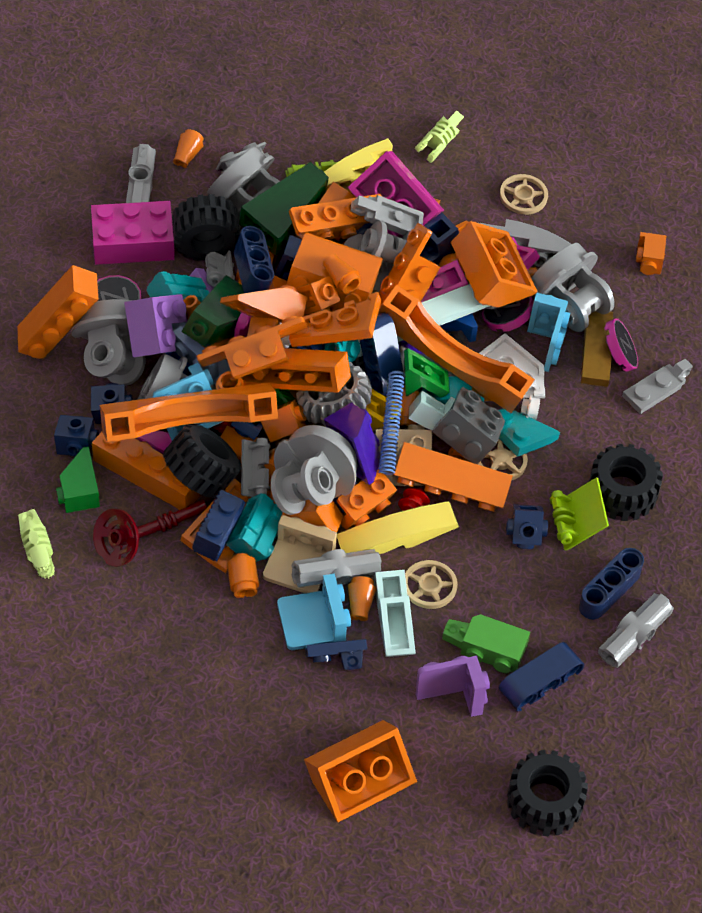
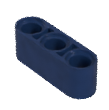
M246 226L241 230L234 249L244 294L269 290L274 279V271L264 233L256 227Z
M384 312L377 315L372 338L360 340L365 371L371 388L383 396L387 394L388 374L392 371L403 372L394 321L389 314ZM394 373V374H392V375H401V376H403L402 374H399V373Z
M625 548L619 552L584 587L579 603L580 613L584 617L593 620L603 616L639 579L644 564L643 554L635 548Z
M561 642L508 675L500 683L499 690L513 707L520 712L522 711L521 707L527 703L533 704L545 696L544 693L549 689L558 688L567 682V678L574 673L578 675L583 670L584 663L566 642Z

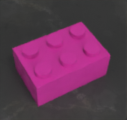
M386 151L348 186V189L356 197L359 195L381 194L384 198L423 212V226L444 211L393 151ZM387 229V233H388V234H391V235H394V236H397V237H400V238H402V237L404 236V235L398 234V233H396V232H393V231H390V230Z
M170 201L91 205L95 265L174 260V237Z

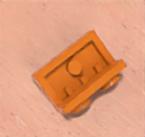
M379 469L373 483L368 485L364 481H360L354 486L350 494L346 496L341 495L337 499V503L346 513L340 524L344 529L348 530L352 526L356 527L370 520L368 515L376 510L379 514L391 504L389 499L397 489L385 474L379 473Z

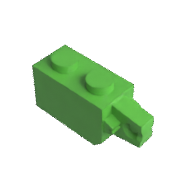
M479 614L472 617L470 623L449 619L444 628L442 639L461 648L462 655L466 657L477 656L479 663L484 662L493 665L497 671L508 673L518 670L528 645L530 632Z

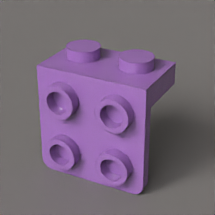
M460 656L448 662L427 663L418 669L416 684L417 700L463 691L471 717L482 715L484 704L488 702L486 689L490 688L488 674L486 671H481L477 656Z

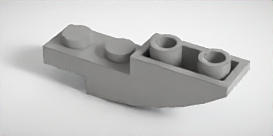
M506 219L505 227L479 223L507 231L511 237H514L518 245L536 249L540 258L534 263L535 266L541 267L556 253L571 245L568 241L547 230L519 221Z

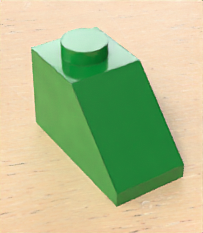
M83 447L60 474L61 487L56 488L58 504H64L66 513L100 507L99 492L89 447Z

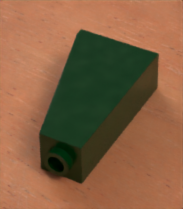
M309 162L241 206L239 225L243 228L253 226L260 229L265 235L268 250L275 256L278 255L285 247L289 236H294L296 233L289 210L292 207L318 204L327 191L329 177L324 171Z
M225 275L196 307L181 332L204 347L233 337L241 312L221 304L220 300L222 297L244 294L242 285Z

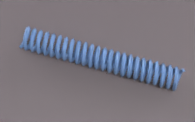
M392 371L388 374L386 410L380 451L381 459L379 460V473L385 475H393L396 469L394 467L396 465L395 457H397L396 449L398 448L396 445H398L397 441L399 440L397 437L399 436L398 429L400 428L399 420H401L400 408H402L401 400H403V380H405V374L402 371ZM394 373H399V374H402L403 376H401V375H392V374H394Z

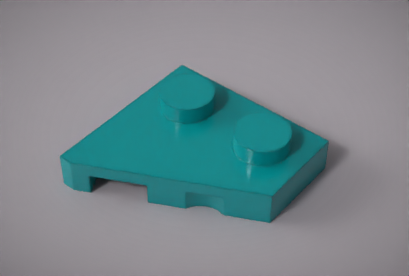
M504 408L498 410L505 420L499 439L517 457L549 445L559 439L560 432L530 417L526 418V415L515 410L512 413H509Z

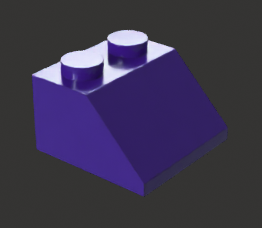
M350 403L326 417L324 422L327 428L336 431L350 443L357 457L356 477L370 485L374 482L380 463L379 460L381 459L378 449L380 442L372 431L370 425L372 418L368 411Z

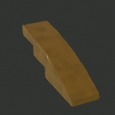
M594 311L588 315L589 325L584 330L581 384L608 387L612 354L606 341V336L610 335V333L604 327L606 322L613 320V312L600 314Z

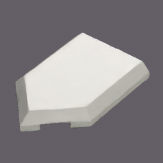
M506 333L479 353L497 361L511 363L535 379L523 398H529L531 394L534 398H545L544 365Z

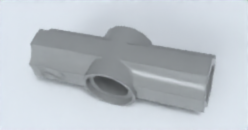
M139 144L138 147L133 148L131 167L128 171L129 184L126 203L150 201L156 150L151 148L149 144Z
M336 549L326 552L321 557L294 561L291 565V575L294 584L298 587L323 584V575L334 573L337 584L344 585L350 582L353 577L374 576L375 572H381V558L379 552H376L375 549L345 553L342 549Z
M654 593L635 613L633 611L629 612L619 623L616 632L599 647L598 654L611 667L618 668L637 648L642 649L641 645L646 640L650 641L656 629L672 614L673 606L670 604L669 599L662 594Z

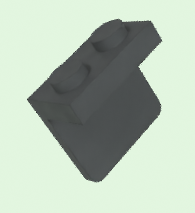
M462 387L458 391L451 409L434 426L432 432L471 463L478 465L497 444L505 420L497 409L489 407L481 401L476 392Z

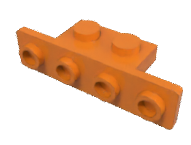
M375 194V195H369V196H371V197H376L377 195L381 196V194ZM356 198L292 207L289 210L296 234H305L307 232L328 240L340 236L342 239H348L356 235V231L364 224L370 223V221H366L364 219L365 216H360L350 211L351 203Z
M417 223L415 228L409 232L404 248L395 257L390 273L381 283L380 291L378 292L381 298L380 307L396 285L421 302L440 269V266L420 256L432 234L431 230L420 223Z
M291 316L282 320V324L272 328L271 326L261 327L255 331V334L248 337H234L228 341L229 344L221 347L217 345L207 347L202 350V354L196 357L202 367L227 359L233 378L238 379L287 361L288 357L281 338L305 330L308 326L303 317Z

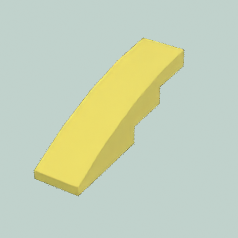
M385 139L364 147L324 171L329 177L327 190L335 182L351 192L348 186L386 151H392L393 145L390 140Z
M448 501L413 508L363 523L338 533L337 539L340 548L345 553L375 549L379 554H383L402 545L405 548L414 547L459 526L451 504Z

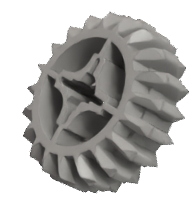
M349 362L351 377L338 393L298 390L296 400L298 405L302 406L303 414L309 423L313 422L318 426L323 424L326 427L324 419L350 403L366 410V406L371 403L372 388L368 376L360 366H354L352 362Z

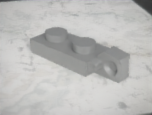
M359 195L352 201L350 210L357 215L365 216L364 219L372 224L376 221L385 222L388 230L401 235H405L408 231L414 229L417 223L423 224V212L379 195L376 197L369 196V198Z
M686 359L676 363L674 367L670 364L663 366L623 391L622 397L639 414H642L680 390L681 386L685 384V377L689 375L693 366Z

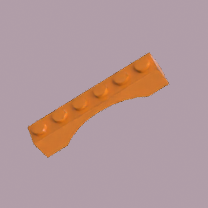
M398 285L394 287L378 311V314L385 312L391 316L397 336L509 413L513 412L535 380L511 363L485 357L459 343L432 319L420 300Z
M269 382L100 405L102 432L107 442L134 439L157 430L186 424L220 421L250 423L278 419L276 391Z

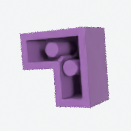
M182 294L124 302L133 358L176 351V337L172 324L187 322L185 315L186 305Z

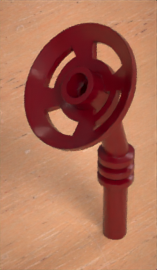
M201 500L176 512L168 511V515L164 513L162 518L157 516L155 521L138 527L126 511L117 508L108 509L98 517L94 526L93 541L96 552L104 558L106 564L115 567L124 566L134 558L138 549L139 538L160 530L165 532L166 528L172 529V525L177 527L179 522L204 512L207 508L204 500ZM117 516L118 520L112 521L108 527L105 526L110 518ZM127 521L129 522L132 529H130L128 525H126ZM119 524L120 528L114 529V527ZM104 537H108L109 543L114 549L112 554L108 552L105 546ZM130 551V553L126 557L120 559L121 554H125Z

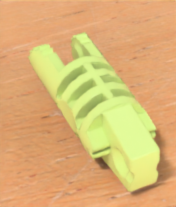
M455 111L448 120L443 116L436 123L435 127L417 144L415 150L420 152L426 146L434 149L426 159L432 163L446 148L447 144L459 133L460 130L456 126L464 116L458 111Z
M35 509L18 515L21 539L27 558L34 564L33 566L38 571L39 576L49 579L55 572L51 558L53 550L45 526L39 519Z

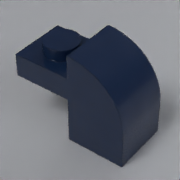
M441 212L424 225L432 231V234L420 256L435 264H438L444 256L455 253L451 241L459 234L458 228Z

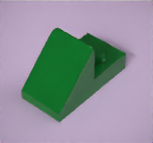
M409 348L404 350L406 396H409L420 387L441 398L450 393L447 370Z

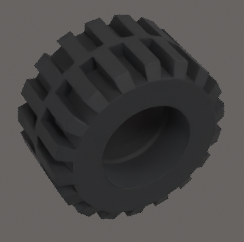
M201 194L197 195L198 197L187 198L186 202L182 201L178 204L179 207L174 209V215H172L174 244L177 247V251L183 253L184 257L192 258L195 261H205L206 255L210 252H216L223 256H226L228 251L234 252L240 235L238 211L236 206H233L232 201L225 200L223 196L216 197L215 194H209L208 196Z
M186 424L163 453L167 466L179 481L194 492L209 498H216L218 492L225 490L241 471L240 460L229 444L213 431L197 424Z
M617 444L616 448L609 446L605 452L601 451L593 462L589 482L596 477L599 479L605 511L610 513L609 518L615 519L616 515L621 516V521H628L629 516H632L633 520H637L640 517V513L646 516L649 514L650 508L653 509L656 504L663 473L660 471L661 466L659 462H654L655 456L651 453L647 455L645 453L646 449L642 447L636 449L634 448L635 445L629 444L628 447H624L623 444ZM627 477L634 480L638 485L623 486L612 478Z
M540 750L537 756L530 753L526 755L525 761L521 759L517 763L516 769L514 768L511 774L507 793L508 809L512 808V818L514 820L518 817L520 818L518 824L524 829L526 825H529L530 833L536 835L538 829L543 830L542 836H549L551 830H554L555 835H560L564 827L568 831L573 827L574 821L578 822L587 797L588 783H585V773L579 772L580 765L577 762H570L571 757L566 754L560 757L558 756V751L552 750L551 754H546L545 750ZM541 783L551 784L557 787L564 797L557 801H544L534 795L531 787Z

